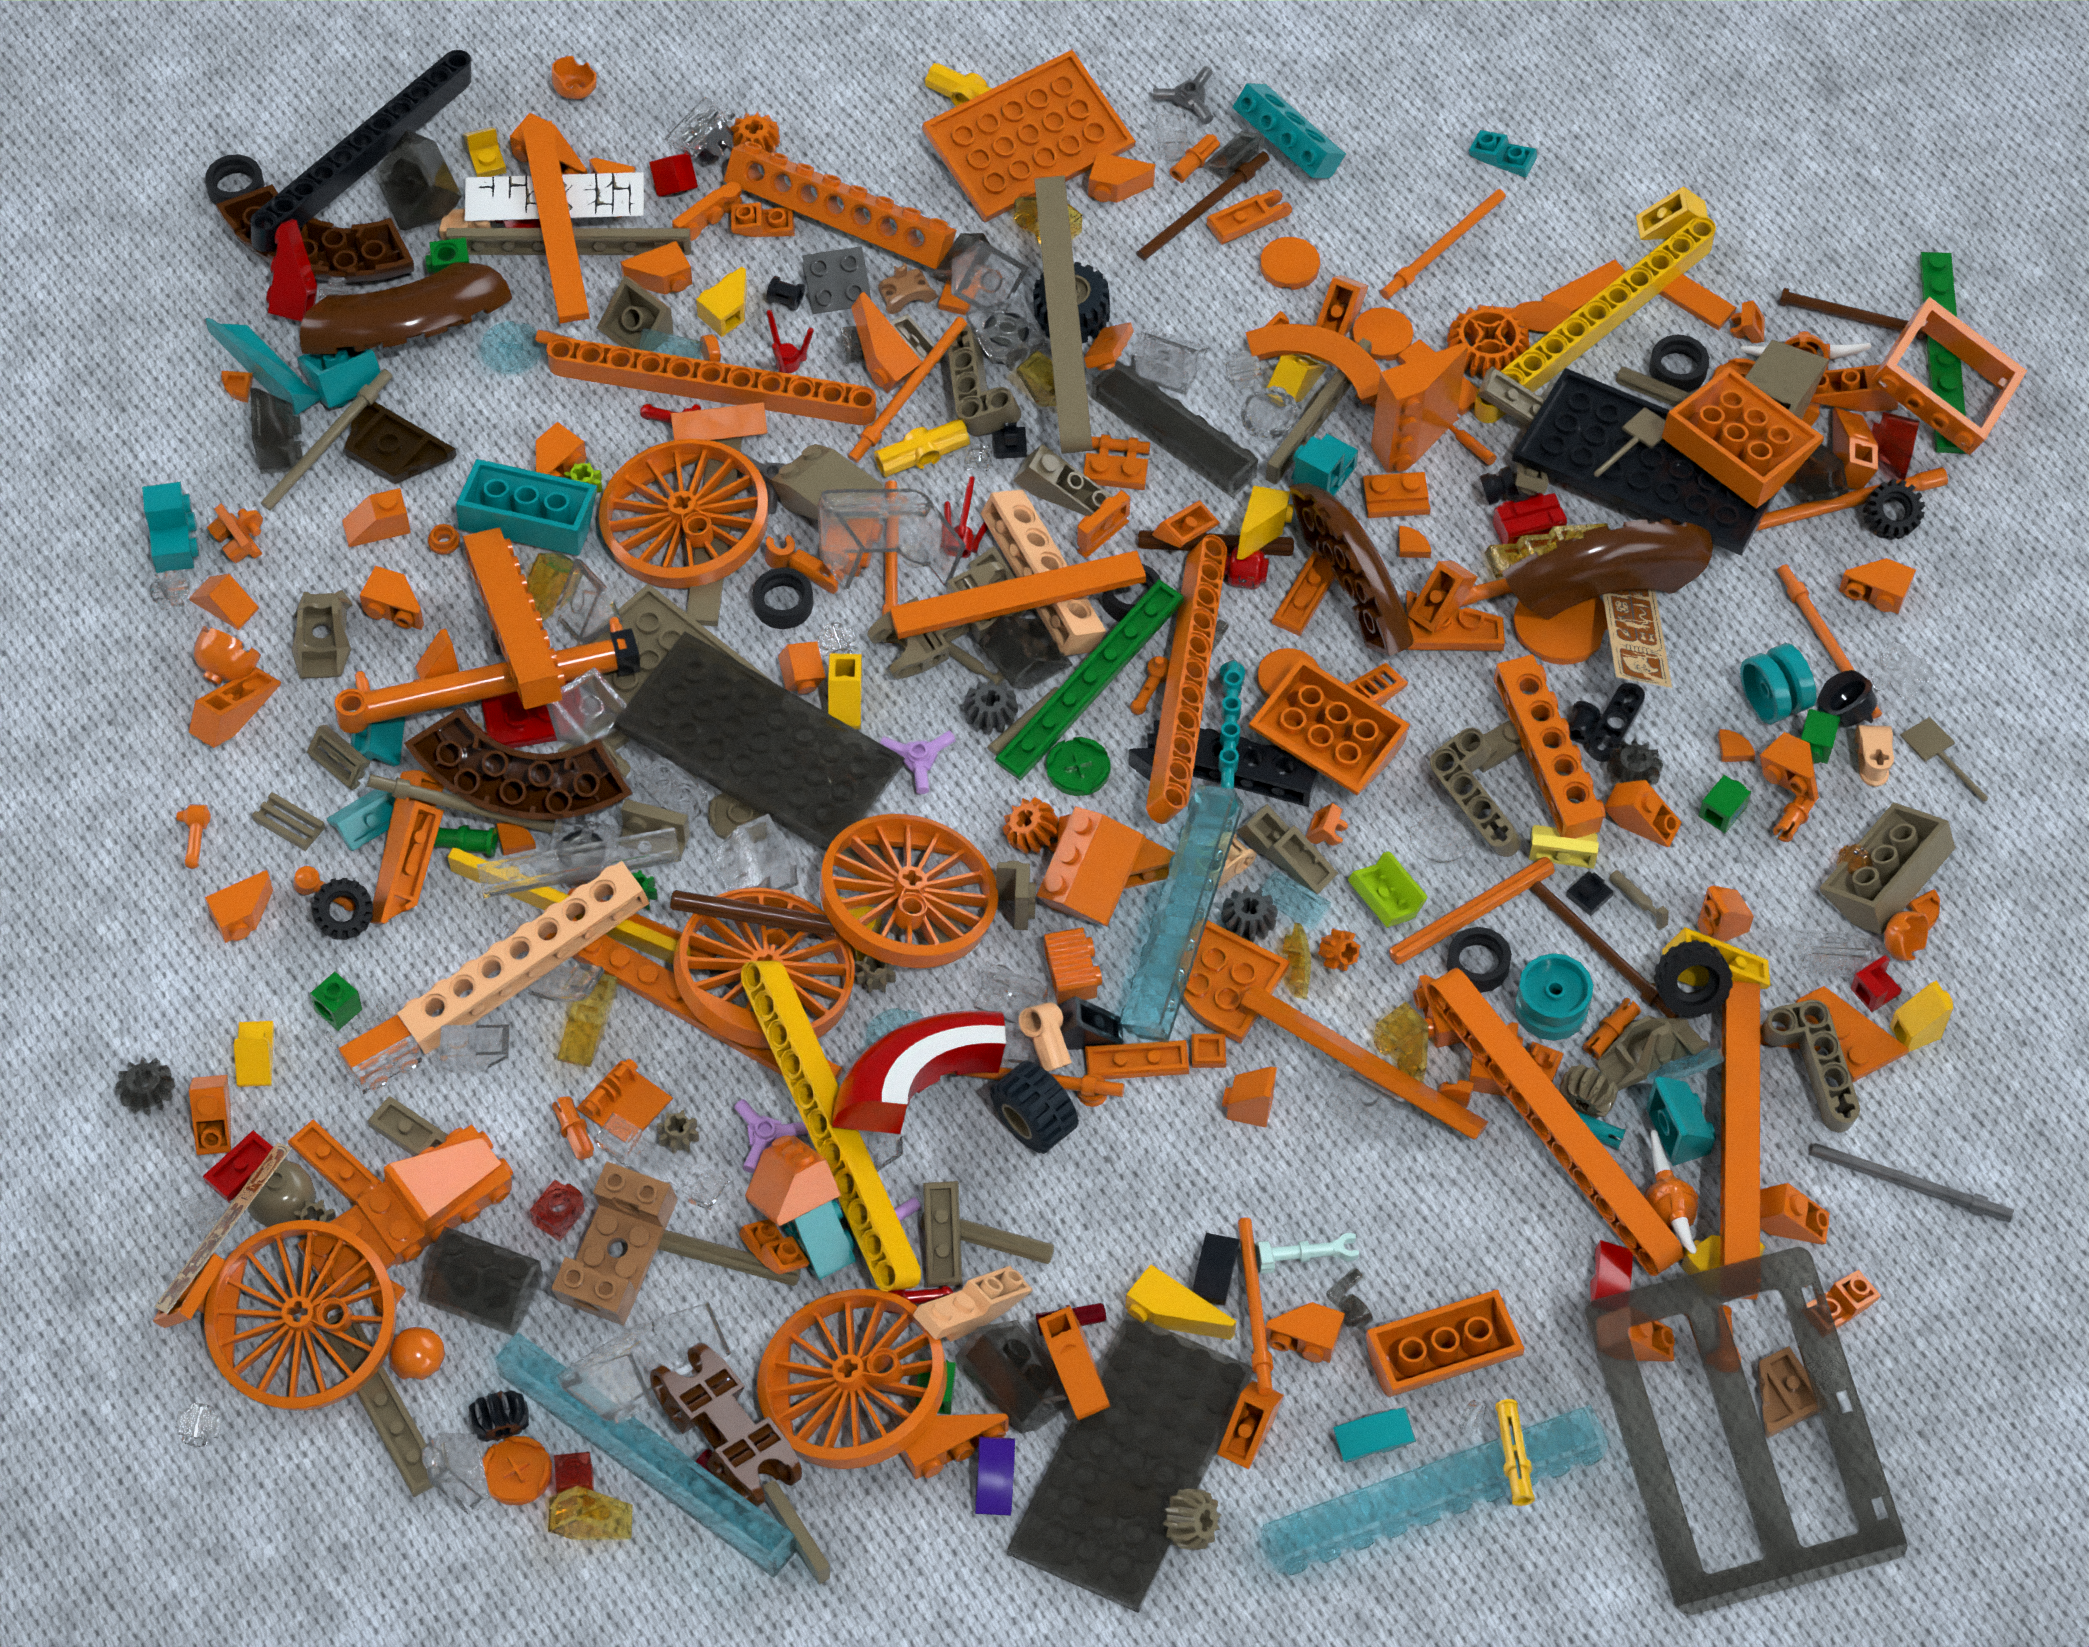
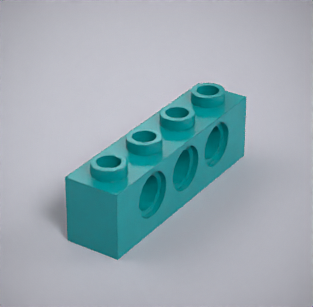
M1246 83L1232 106L1236 112L1312 178L1332 177L1346 155L1343 150L1267 84Z

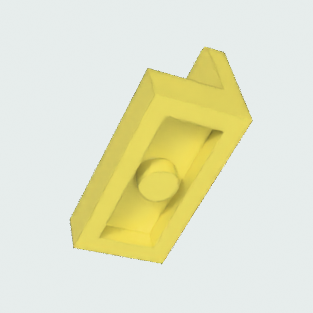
M1534 825L1532 827L1529 860L1537 861L1542 857H1548L1555 864L1594 869L1599 842H1597L1598 835L1594 833L1576 839L1560 837L1557 828Z

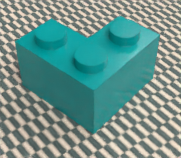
M1327 433L1322 440L1312 436L1306 445H1300L1294 454L1295 469L1291 475V480H1293V484L1306 482L1317 485L1335 496L1357 466L1358 449Z
M181 482L142 487L144 513L150 531L151 554L156 573L195 568L194 557L199 556L197 537L192 538L191 531H197L195 513L192 512L190 494L183 493Z
M834 1199L782 1225L785 1233L788 1236L794 1237L810 1262L807 1267L809 1272L819 1280L856 1261L852 1249L856 1247L849 1231L847 1229L843 1230L839 1219L843 1218V1214Z

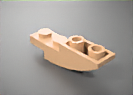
M1007 1266L968 1280L961 1291L919 1305L913 1316L935 1340L946 1336L952 1342L995 1320L1031 1293L1033 1289L1024 1281L1023 1276L1018 1271L1014 1270L1011 1266Z

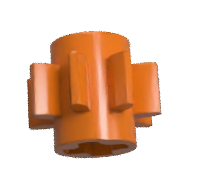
M1333 928L1331 935L1321 938L1322 941L1318 955L1326 959L1324 962L1325 967L1347 971L1348 965L1357 963L1361 945L1353 941L1354 933Z

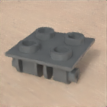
M862 246L802 255L803 273L807 281L812 314L851 309L858 296L863 292L871 299Z

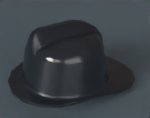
M1854 670L1843 671L1827 680L1817 698V702L1828 714L1840 716V721L1848 726L1856 725L1864 720L1869 723L1874 722L1871 714L1878 703L1872 690V682Z

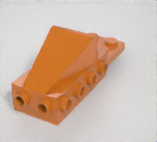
M472 1124L464 1130L462 1127L457 1128L438 1147L434 1148L431 1146L417 1156L389 1163L384 1167L385 1181L378 1186L373 1184L365 1188L359 1194L354 1207L329 1223L354 1233L366 1242L380 1258L386 1270L393 1265L397 1267L405 1261L411 1262L423 1252L424 1248L433 1242L439 1243L452 1233L454 1228L462 1223L467 1224L480 1215L481 1210L490 1204L500 1203L510 1194L513 1171L503 1157L498 1160L492 1152L493 1144L484 1131L478 1133ZM320 1235L315 1237L312 1268L318 1276L338 1240ZM307 1238L297 1243L298 1249L304 1257ZM346 1245L326 1280L325 1286L329 1288L359 1263L364 1258L363 1255L353 1247ZM372 1266L366 1267L333 1297L339 1299L346 1297L375 1278L376 1274Z

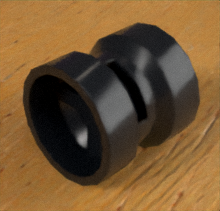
M1510 466L1500 468L1499 476L1490 473L1480 475L1489 505L1498 503L1500 498H1503V494H1506L1509 498L1519 495L1517 486L1514 484Z

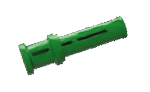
M469 825L459 826L458 829L439 827L434 847L458 848L467 853H486L488 857H494L498 844V831L493 827H490L489 830L470 829Z

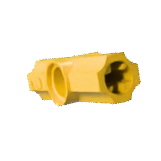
M934 63L925 78L926 87L951 98L955 106L961 105L992 89L988 87L986 81L980 75L968 73L965 76L940 63Z
M959 419L931 430L925 427H918L908 432L902 441L874 451V458L881 474L888 477L913 466L923 469V465L928 463L936 464L941 455L970 445V437L964 422Z

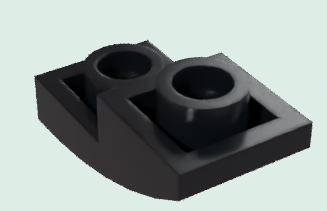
M1206 1233L1192 1292L1209 1303L1226 1305L1233 1269L1239 1251L1240 1239Z

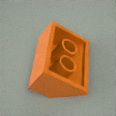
M1075 806L1036 896L1053 910L1107 927L1146 836L1104 814Z
M786 1135L777 1138L772 1142L771 1147L763 1150L745 1196L751 1205L776 1225L781 1226L841 1196L826 1158L796 1136Z

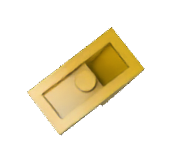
M488 127L463 133L477 177H492L507 173L498 145L496 128Z
M273 1021L239 1022L238 1039H234L237 1087L272 1086Z

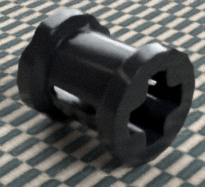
M774 276L767 289L766 301L769 303L776 301L790 306L791 310L797 311L804 297V285L800 283L793 285L781 281V278L778 276Z
M1577 701L1572 707L1573 715L1570 722H1568L1570 729L1569 737L1572 741L1586 744L1591 737V727L1593 723L1599 720L1601 713L1595 705L1586 701Z

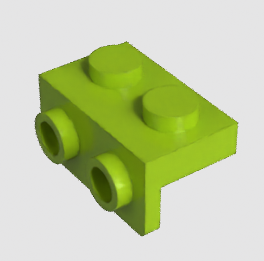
M1390 851L1384 852L1375 865L1353 871L1348 878L1349 883L1387 928L1415 918L1428 898Z

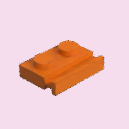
M1425 472L1363 476L1362 484L1368 518L1430 514L1431 507L1428 501L1429 495Z
M1121 490L1115 496L1106 498L1096 512L1091 516H1085L1080 521L1077 527V545L1080 548L1077 552L1084 558L1089 557L1129 523L1127 517L1130 515L1131 497Z

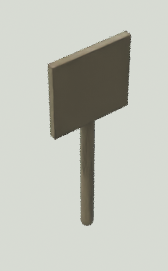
M1643 408L1622 427L1624 431L1634 438L1594 472V476L1599 477L1638 441L1652 449L1663 439L1662 434L1666 421L1647 408Z
M1931 717L1900 734L1924 762L1938 755L1982 801L1988 800V796L1943 752L1954 745L1955 741Z

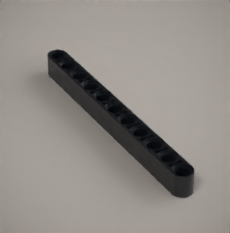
M452 50L445 54L256 211L250 218L252 246L261 252H269L276 249L278 244L275 243V234L282 223L293 219L297 221L300 229L468 88L471 84L470 54L463 50Z

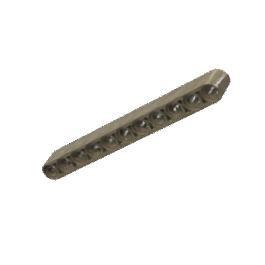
M1065 175L1034 178L1061 453L1093 451Z

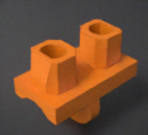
M222 503L214 508L218 517L207 526V529L220 543L231 534L234 536L231 541L222 547L223 551L234 563L239 562L248 554L254 559L263 554L249 535L252 533L253 536H258L261 533L259 527L263 523V517L259 511L250 510L247 512L245 508H242L237 513L239 516L237 519L233 513L227 511Z

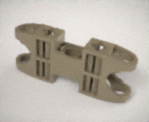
M990 562L973 567L948 580L946 594L996 583L1005 575L1006 570L1000 562ZM915 597L903 604L919 601V599ZM1026 610L902 639L897 637L889 611L870 627L867 636L874 644L882 641L884 643L896 642L905 648L901 653V657L894 661L889 668L894 678L903 679L923 673L948 660L950 649L948 642L971 631L978 643H981L1006 630Z

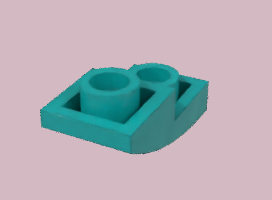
M1480 130L1469 149V155L1481 162L1526 178L1537 159L1536 148L1509 144L1508 136L1505 134Z
M1405 1407L1374 1414L1333 1427L1343 1461L1346 1463L1377 1452L1386 1453L1416 1442Z

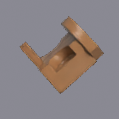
M906 263L899 268L894 266V276L883 279L878 285L879 292L887 305L886 310L889 314L901 312L902 308L913 300H923L925 303H928L938 297L936 291L928 284L922 270L916 268L907 271Z

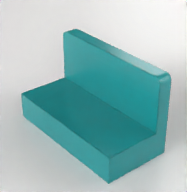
M405 716L371 723L363 731L352 733L351 746L369 761L376 758L390 766H398L401 760Z
M374 789L329 816L327 821L330 825L337 828L348 849L354 851L389 830L395 797H392V793Z

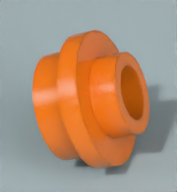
M448 524L435 526L428 537L429 547L438 554L454 552L460 545L458 531ZM444 538L449 539L446 542H439L441 539Z

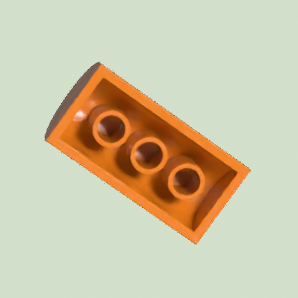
M1498 1289L1371 1328L1366 1332L1371 1364L1383 1392L1388 1397L1520 1357L1524 1354L1525 1350Z

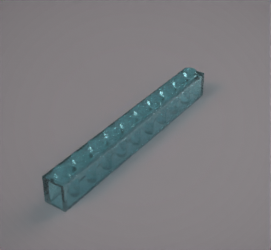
M519 1332L495 1357L500 1377L771 1577L775 1578L797 1552L795 1534Z
M1591 1404L1522 1429L1526 1456L1532 1463L1533 1470L1530 1473L1532 1486L1536 1485L1539 1481L1538 1479L1551 1475L1552 1478H1558L1567 1474L1572 1466L1583 1463L1584 1466H1590L1602 1460L1609 1440ZM1511 1433V1440L1514 1445L1513 1434ZM1501 1437L1263 1524L1261 1538L1277 1574L1280 1575L1288 1572L1289 1575L1301 1573L1308 1568V1564L1320 1559L1322 1563L1331 1562L1340 1557L1341 1552L1354 1547L1356 1551H1360L1370 1547L1375 1542V1539L1385 1535L1388 1538H1396L1404 1534L1408 1530L1407 1527L1420 1523L1421 1526H1428L1438 1521L1442 1514L1453 1511L1454 1514H1460L1472 1508L1473 1503L1486 1499L1487 1502H1493L1502 1498L1506 1491L1510 1490L1509 1478L1504 1475L1503 1465L1506 1461ZM1516 1460L1518 1478L1521 1479L1519 1474L1518 1461Z

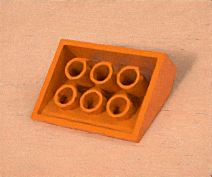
M1466 342L1380 372L1371 447L1387 473L1395 470L1402 472L1409 469L1449 429V426L1456 421L1468 350Z
M1730 367L1726 368L1670 410L1667 414L1662 434L1664 440L1756 509L1783 487L1824 440L1823 435Z
M1301 657L1251 720L1248 727L1358 796L1388 766L1404 745L1410 724Z

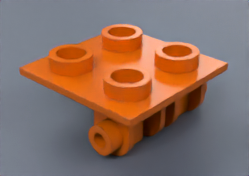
M630 1058L626 1061H620L576 1108L628 1147L673 1099L669 1094L635 1070L638 1066Z

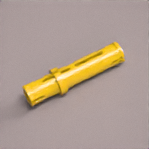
M1504 1399L1495 1404L1506 1461L1503 1465L1504 1475L1509 1478L1512 1504L1515 1506H1526L1535 1501L1530 1473L1533 1470L1532 1463L1526 1456L1518 1403L1514 1399ZM1509 1426L1512 1428L1514 1445L1512 1444ZM1516 1460L1518 1461L1519 1474L1521 1479L1518 1478Z

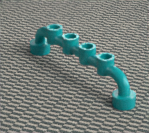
M1236 660L1224 663L1219 673V681L1223 686L1222 690L1225 694L1221 710L1224 724L1221 726L1220 744L1223 746V750L1220 752L1218 769L1221 772L1220 792L1213 797L1212 812L1216 817L1223 820L1235 817L1239 806V799L1233 793L1234 774L1238 770L1239 753L1236 747L1240 739V726L1237 724V721L1240 719L1242 706L1238 695L1242 691V685L1245 680V668Z

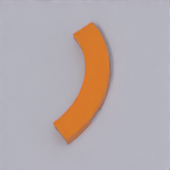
M1306 324L1273 325L1245 332L1251 355L1255 362L1283 355H1307L1312 359L1339 369L1355 387L1362 405L1377 400L1380 372L1382 371L1370 354L1348 337L1326 328Z

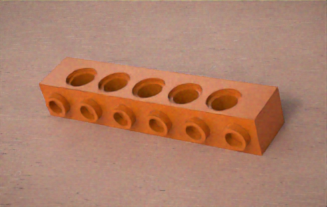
M1533 654L1498 663L1493 681L1509 718L1514 723L1518 732L1521 746L1560 837L1576 839L1600 832L1603 818L1606 816L1604 805L1600 799H1596L1593 793L1594 785L1590 773L1583 770L1580 750L1577 745L1572 744L1569 737L1570 729L1568 722L1559 715L1557 697L1553 691L1549 692L1546 685L1547 678L1544 667L1541 664H1537ZM1522 691H1529L1533 694L1528 695L1523 693ZM1534 718H1542L1545 721H1537ZM1545 745H1554L1556 748H1548ZM1562 771L1567 773L1568 775L1563 776L1558 774L1557 772ZM1568 799H1577L1580 803H1573Z

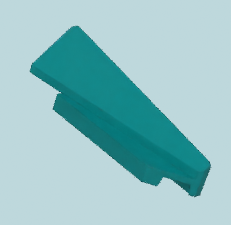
M211 318L205 319L208 332L249 373H252L253 377L278 402L282 401L295 415H298L321 399V396L303 383L302 379L248 325L219 324Z

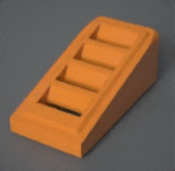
M1385 662L1347 685L1382 706L1408 686V682ZM1386 673L1395 683L1390 685L1382 675ZM1377 680L1385 689L1381 690L1374 681ZM1368 686L1376 694L1372 695L1366 687Z

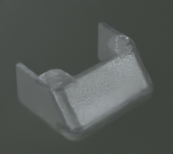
M911 488L830 489L822 492L818 502L820 558L843 589H849L863 553L897 552L903 562L909 567H930L943 586H947V581L953 578L966 545L930 498L923 492Z
M709 1302L632 1326L558 1373L556 1377L562 1390L603 1420H613L614 1424H619L634 1417V1413L648 1410L655 1406L649 1394V1391L652 1390L650 1373L653 1369L664 1365L671 1372L675 1370L679 1375L692 1377L691 1370L693 1368L687 1355L690 1347L697 1343L706 1344L722 1358L730 1355L731 1352Z

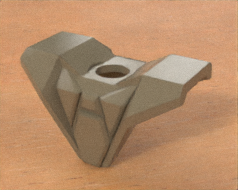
M343 590L324 594L304 592L293 616V618H297V628L292 645V653L299 679L341 677L352 650L345 633L347 622L346 610L353 606ZM319 625H327L331 628V633L325 638H317L313 635V630Z
M1648 1015L1631 1023L1596 1062V1066L1601 1072H1604L1605 1076L1614 1080V1084H1616L1620 1091L1647 1079L1649 1073L1659 1069L1660 1065H1664L1670 1062V1060L1675 1061L1681 1057L1693 1056L1709 1046V1042L1704 1041L1689 1026L1686 1018H1654Z

